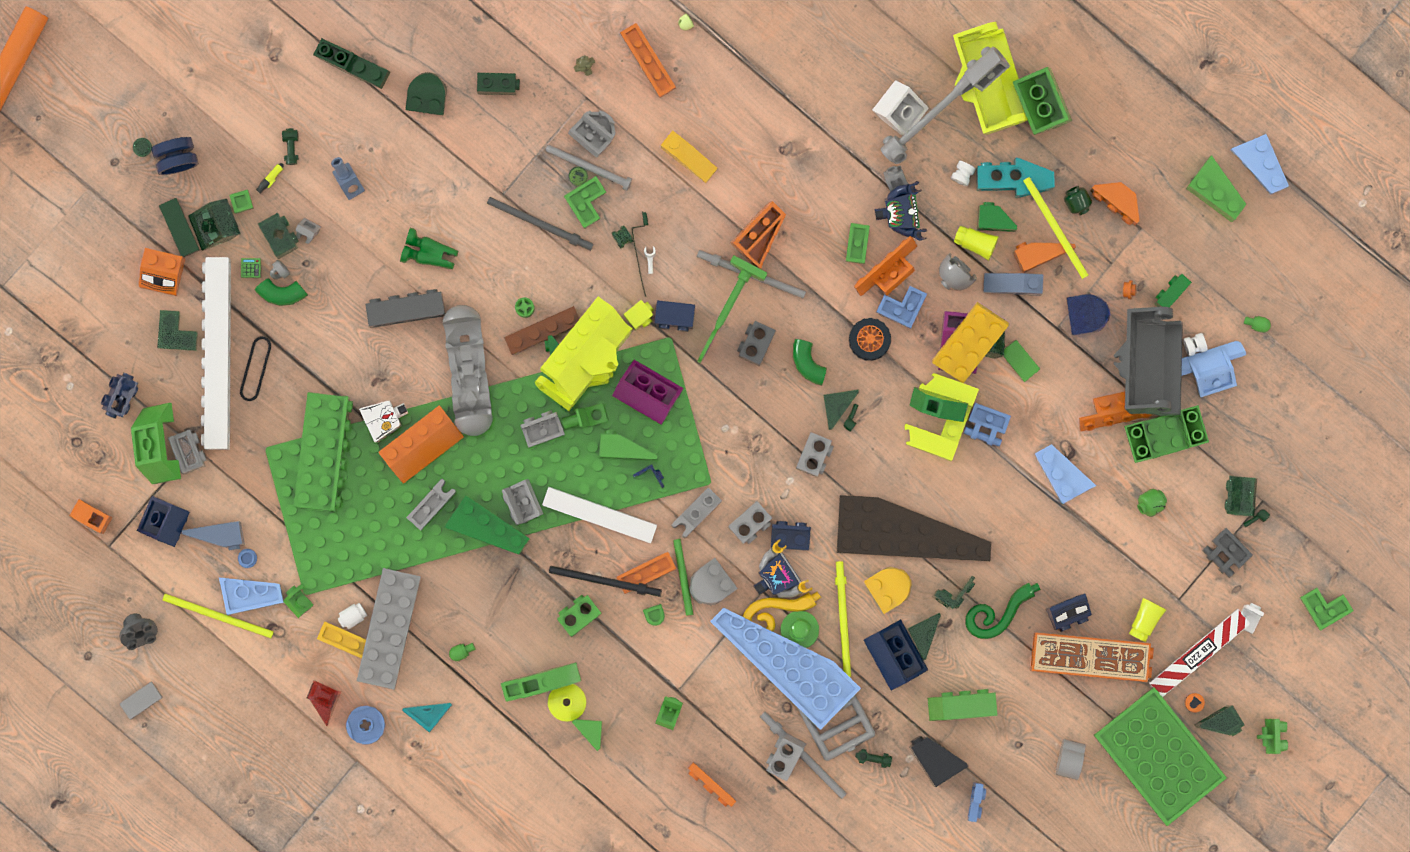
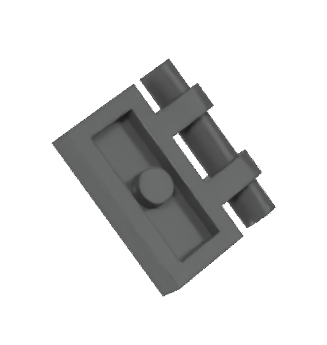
M1224 528L1212 540L1217 546L1214 550L1208 545L1202 550L1207 555L1206 558L1209 561H1213L1219 567L1218 570L1222 574L1225 573L1229 578L1234 574L1230 568L1233 564L1240 569L1253 556L1227 528ZM1222 551L1229 560L1224 562L1218 554Z

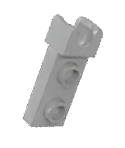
M443 479L433 487L406 517L420 531L457 492L451 489L449 492L444 493L442 487L446 482Z
M708 487L671 526L676 528L678 525H684L686 530L682 537L685 539L722 500Z

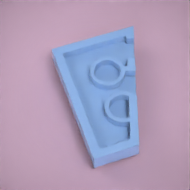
M1267 134L1230 149L1242 161L1243 165L1253 173L1270 195L1289 187Z
M1052 444L1034 454L1062 504L1096 486Z
M219 577L227 615L284 603L281 585L278 583Z

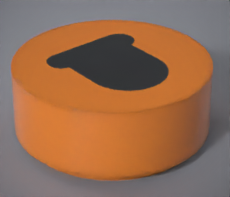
M1192 693L1186 697L1185 707L1190 712H1200L1204 708L1205 701L1200 694Z

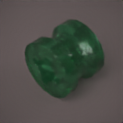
M624 225L621 226L619 231L611 232L620 249L624 248L625 244L634 242Z

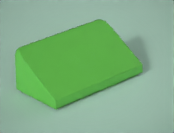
M1017 340L1000 352L1024 382L1040 370Z

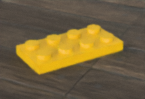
M977 302L933 358L932 363L964 383L1007 329L1009 323Z

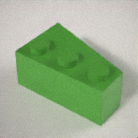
M1212 155L1186 188L1230 222H1233L1247 205Z
M988 689L977 690V694H971V691H959V695L953 696V692L941 693V697L928 698L929 721L998 716L996 692L989 693Z

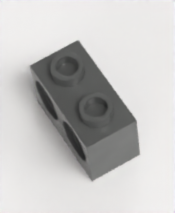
M757 321L753 325L749 324L745 332L748 337L745 342L741 341L737 350L740 352L739 357L760 367L776 330ZM761 329L765 332V337L757 339L754 336V332ZM748 347H755L757 354L752 357L748 356L746 349Z

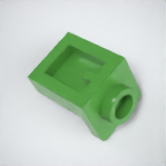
M303 584L297 588L295 585L286 592L288 596L283 601L298 618L313 607L312 602L301 591L305 587Z

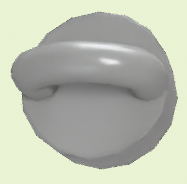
M280 260L272 264L274 268L270 271L271 278L279 279L283 277L285 279L290 275V271Z

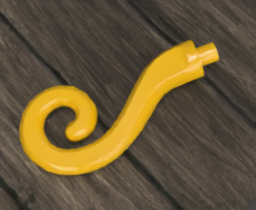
M817 591L812 595L808 592L797 599L762 598L750 604L742 617L752 621L755 613L764 608H777L792 612L805 611L816 606L815 601L820 599L821 596ZM766 612L758 614L757 620L766 621V629L774 631V617Z

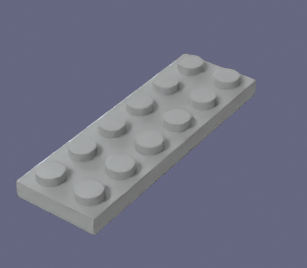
M383 568L357 677L358 682L395 690L421 576Z

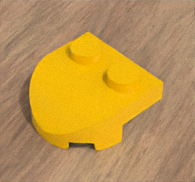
M887 567L864 581L884 614L903 603L910 596L912 582L909 575L902 569Z

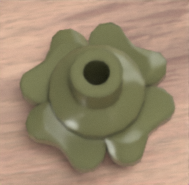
M585 55L578 58L574 66L575 72H584L586 76L592 74L591 67L595 63L594 58H589Z

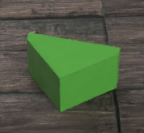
M578 719L572 721L575 727L598 751L601 748L602 721Z

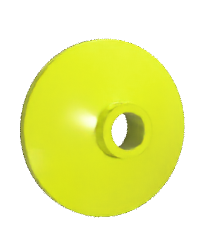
M577 685L564 686L550 692L548 708L551 714L558 720L573 721L583 714L586 708V697L582 689ZM564 699L570 700L569 706L563 704Z

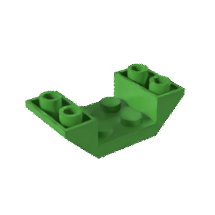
M172 403L143 408L131 427L135 466L151 484L181 479L179 460H167L163 424L174 422Z
M1198 405L1181 410V415L1160 416L1124 426L1135 463L1209 442Z

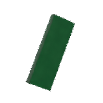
M174 198L159 205L180 255L186 257L200 251L178 199Z

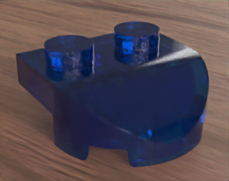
M1084 294L1067 297L1072 335L1099 332L1109 321V306L1099 296Z

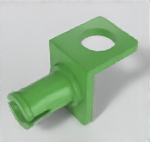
M603 403L587 408L575 409L576 414L562 417L565 429L577 425L580 427H591L608 421ZM595 409H599L602 413V417L599 420H595L592 417V412Z

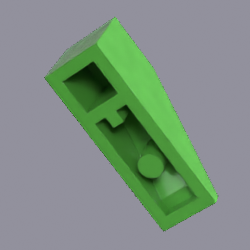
M605 430V434H600V458L658 460L656 454L622 435L616 434V431Z

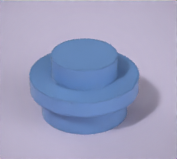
M244 549L238 555V562L244 568H251L257 562V555L251 549Z

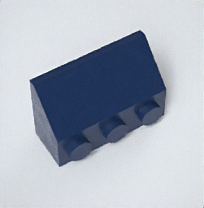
M901 619L864 639L868 650L891 691L928 671Z

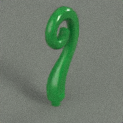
M1027 583L1018 588L1012 594L1001 620L989 629L979 628L975 623V617L979 612L986 613L987 617L983 624L989 626L995 620L994 610L986 604L973 606L968 611L965 619L966 628L969 633L980 639H991L1003 633L1012 622L1019 606L1023 602L1035 597L1034 593L1041 590L1038 583L1034 585Z

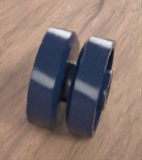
M191 137L167 140L151 148L153 158L160 160L156 164L159 175L183 172L199 164L197 155L191 152L194 148Z

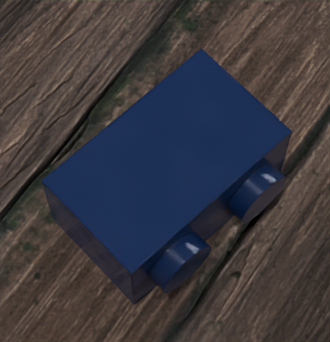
M657 300L655 325H658L659 329L669 330L670 327H677V331L689 332V329H693L695 304Z

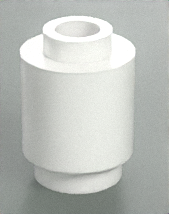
M358 603L339 613L340 617L337 619L343 628L347 627L350 629L362 622L368 615L362 605Z

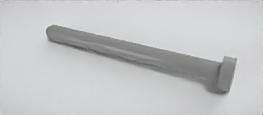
M551 145L546 147L548 153L620 184L626 191H628L631 185L632 178L630 177L625 179Z

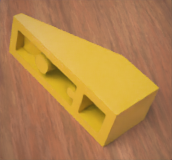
M673 130L661 144L663 151L705 183L718 169Z

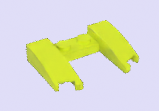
M933 373L932 376L934 378L926 386L922 383L919 388L969 403L964 422L946 419L940 436L905 424V430H909L910 441L906 442V445L952 461L979 389Z

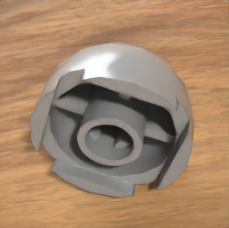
M949 253L939 267V275L943 279L941 283L948 290L950 288L959 291L967 289L977 280L975 274L971 276L969 273L971 269L958 257L954 256L951 258L952 254Z

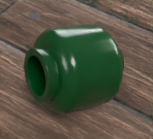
M1075 186L1066 191L1064 201L1072 214L1079 213V215H1083L1090 210L1089 207L1092 204V199L1084 187Z

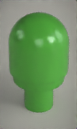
M1245 317L1244 324L1252 326L1251 329H1254V331L1265 333L1271 328L1270 320L1265 317Z
M473 643L456 645L450 649L449 657L453 661L463 660L469 656V652L476 650Z

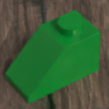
M983 202V205L978 207L977 230L1017 231V225L1000 206H995L993 202Z

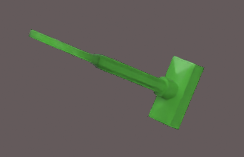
M733 255L730 265L741 272L737 277L738 281L716 321L715 329L698 358L697 363L699 364L704 359L718 330L727 319L745 283H748L751 276L764 282L768 274Z

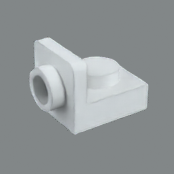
M1253 603L1250 606H1243L1241 613L1251 623L1244 631L1251 634L1254 633L1260 618L1264 615V612L1260 611L1261 607Z

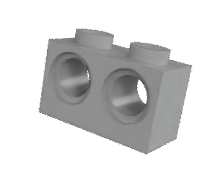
M810 432L796 469L815 477L818 474H823L826 464L823 463L826 456L830 457L834 447L831 445L832 440ZM815 442H822L825 449L821 452L814 449ZM809 459L816 460V469L811 470L807 467L806 463Z
M756 501L732 522L728 528L743 544L745 542L750 544L757 538L756 533L760 529L765 531L771 525L770 520L772 517ZM757 512L764 515V521L761 523H756L753 520V515ZM742 525H747L750 529V533L746 536H742L739 533V527Z
M788 733L783 738L779 737L774 746L778 749L775 754H770L766 762L769 765L766 771L787 781L807 743ZM785 745H791L793 747V751H787L785 749ZM776 761H782L785 767H778Z

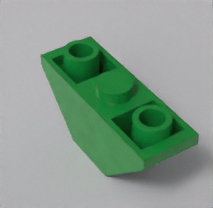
M914 387L909 405L927 415L964 422L969 403Z

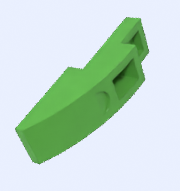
M575 662L502 682L501 687L505 701L508 702L548 692L582 680L577 663Z

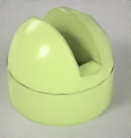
M687 13L678 21V25L682 30H689L694 27Z

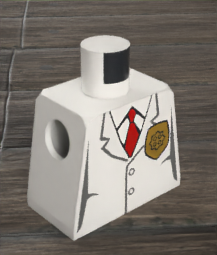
M390 401L359 409L375 443L380 442L402 426L399 418L408 414L404 403L393 408Z

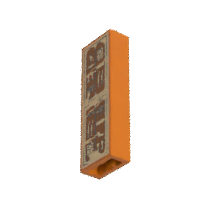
M1035 632L1033 635L1030 671L1148 682V678L1151 679L1152 667H1149V661L1153 659L1154 648H1151V643Z

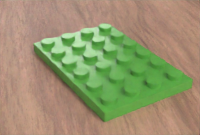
M1155 687L1151 688L1094 734V737L1166 826L1170 825L1227 779Z

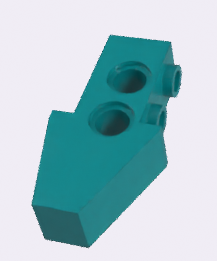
M1018 157L1014 159V165H1011V162H1000V165L984 162L976 168L977 191L1015 190V198L1028 196L1031 193L1023 182L1028 177L1031 178L1039 193L1053 190L1055 187L1054 171ZM1013 171L1018 172L1020 179L1013 180L1010 173ZM999 172L1001 180H993L991 173Z

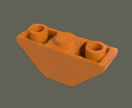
M1122 182L1094 185L1090 190L1096 200L1099 202L1104 201L1108 204L1107 208L1115 214L1118 212L1122 215V220L1128 225L1133 224L1135 226L1140 221L1136 193Z

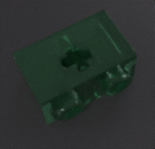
M276 213L258 223L278 259L298 249L296 243L299 241L294 232H289L287 228L289 223L284 215L281 217L279 213ZM278 231L284 233L282 234V239H279L278 237L275 238V236H277L276 233Z

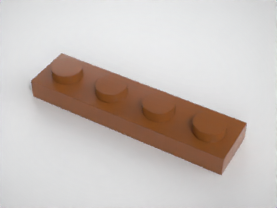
M573 306L504 338L511 354L514 355L548 340L549 335L554 337L572 329L580 318Z

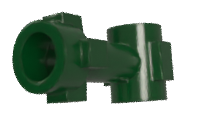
M294 128L282 131V141L287 142V155L284 156L286 165H296L297 160H299V155H295L294 141L299 140L298 130H294Z
M861 749L855 754L859 763L864 764V762L869 761L880 763L882 768L891 766L892 756H889L887 753L879 756L867 753L866 749Z

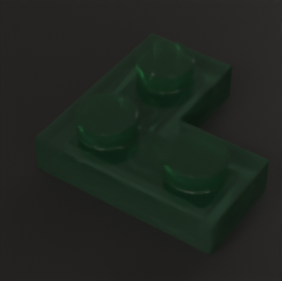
M160 310L158 349L197 351L198 332L179 330L180 311Z

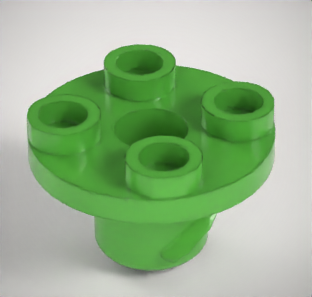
M806 611L788 614L781 624V636L805 648L814 644L818 638V622L812 614Z

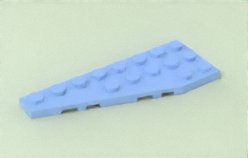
M723 608L710 621L820 730L861 689L834 661L728 609Z

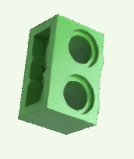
M583 595L579 596L573 601L575 603L574 606L570 609L565 607L558 613L560 617L557 620L571 637L602 614L588 595L585 597ZM588 603L591 605V612L589 614L581 612L582 604ZM568 615H573L576 618V623L573 626H568L565 623Z

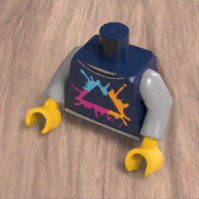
M777 540L773 547L764 554L760 562L759 575L763 580L753 585L755 590L761 595L769 589L772 595H777L779 598H793L799 594L811 591L812 587L809 589L805 587V583L809 580L801 581L782 553L786 549V545L780 548L778 543L781 540Z

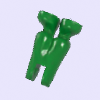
M410 227L405 244L418 247L420 250L417 251L404 246L400 262L406 263L413 259L418 264L453 270L455 264L448 260H443L442 255L444 253L457 257L459 251L429 237L419 238L417 231Z

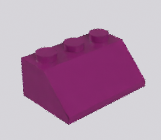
M633 360L620 379L612 396L662 425L684 388L638 361Z

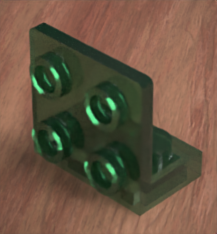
M970 576L954 599H951L953 595L945 589L941 591L939 589L936 590L931 597L949 610L957 609L964 601V598H962L964 593H969L976 584L973 582L975 577Z

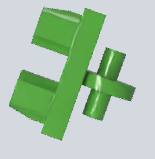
M1265 719L1262 735H1257V739H1262L1263 746H1266V754H1281L1282 751L1288 750L1287 740H1280V732H1287V722L1280 721V719Z

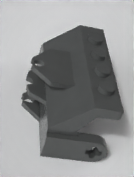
M1148 307L1127 309V340L1114 354V357H1119L1121 362H1114L1113 364L1118 368L1120 376L1126 379L1125 410L1130 414L1181 415L1183 322L1162 321L1173 318V308Z

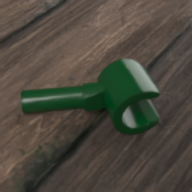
M857 404L853 405L849 417L844 422V428L850 432L857 424L852 420L859 406Z
M1262 509L1243 524L1246 528L1258 519L1265 522L1270 517V514Z

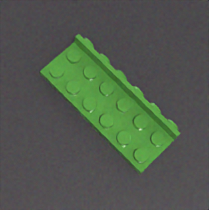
M307 393L293 507L336 512L337 508H340L341 496H338L339 489L343 488L344 478L341 477V469L345 470L346 458H343V453L348 448V439H345L346 431H350L351 421L348 420V412H352L353 401H350L349 396Z

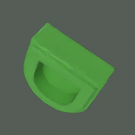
M661 604L643 610L645 618L650 625L657 626L664 621L665 614Z

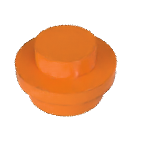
M1129 280V282H1124L1123 297H1128V299L1132 300V297L1136 296V284Z

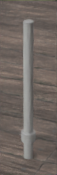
M701 250L697 254L698 258L711 262L710 264L718 267L719 265L736 273L741 272L730 265L729 261L722 259L717 254L711 255ZM752 276L750 277L800 298H804L806 291L766 276L764 282Z
M764 712L760 718L770 727L774 734L783 738L786 734L782 729L783 726L778 721L775 722ZM803 750L800 758L842 799L847 793Z

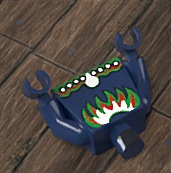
M915 181L912 184L899 185L885 198L886 208L875 209L876 220L887 219L889 228H892L894 232L906 237L911 236L918 241L926 240L927 238L922 237L921 232H927V229H916L920 228L916 194L921 192L922 189L917 190L915 188L919 181Z

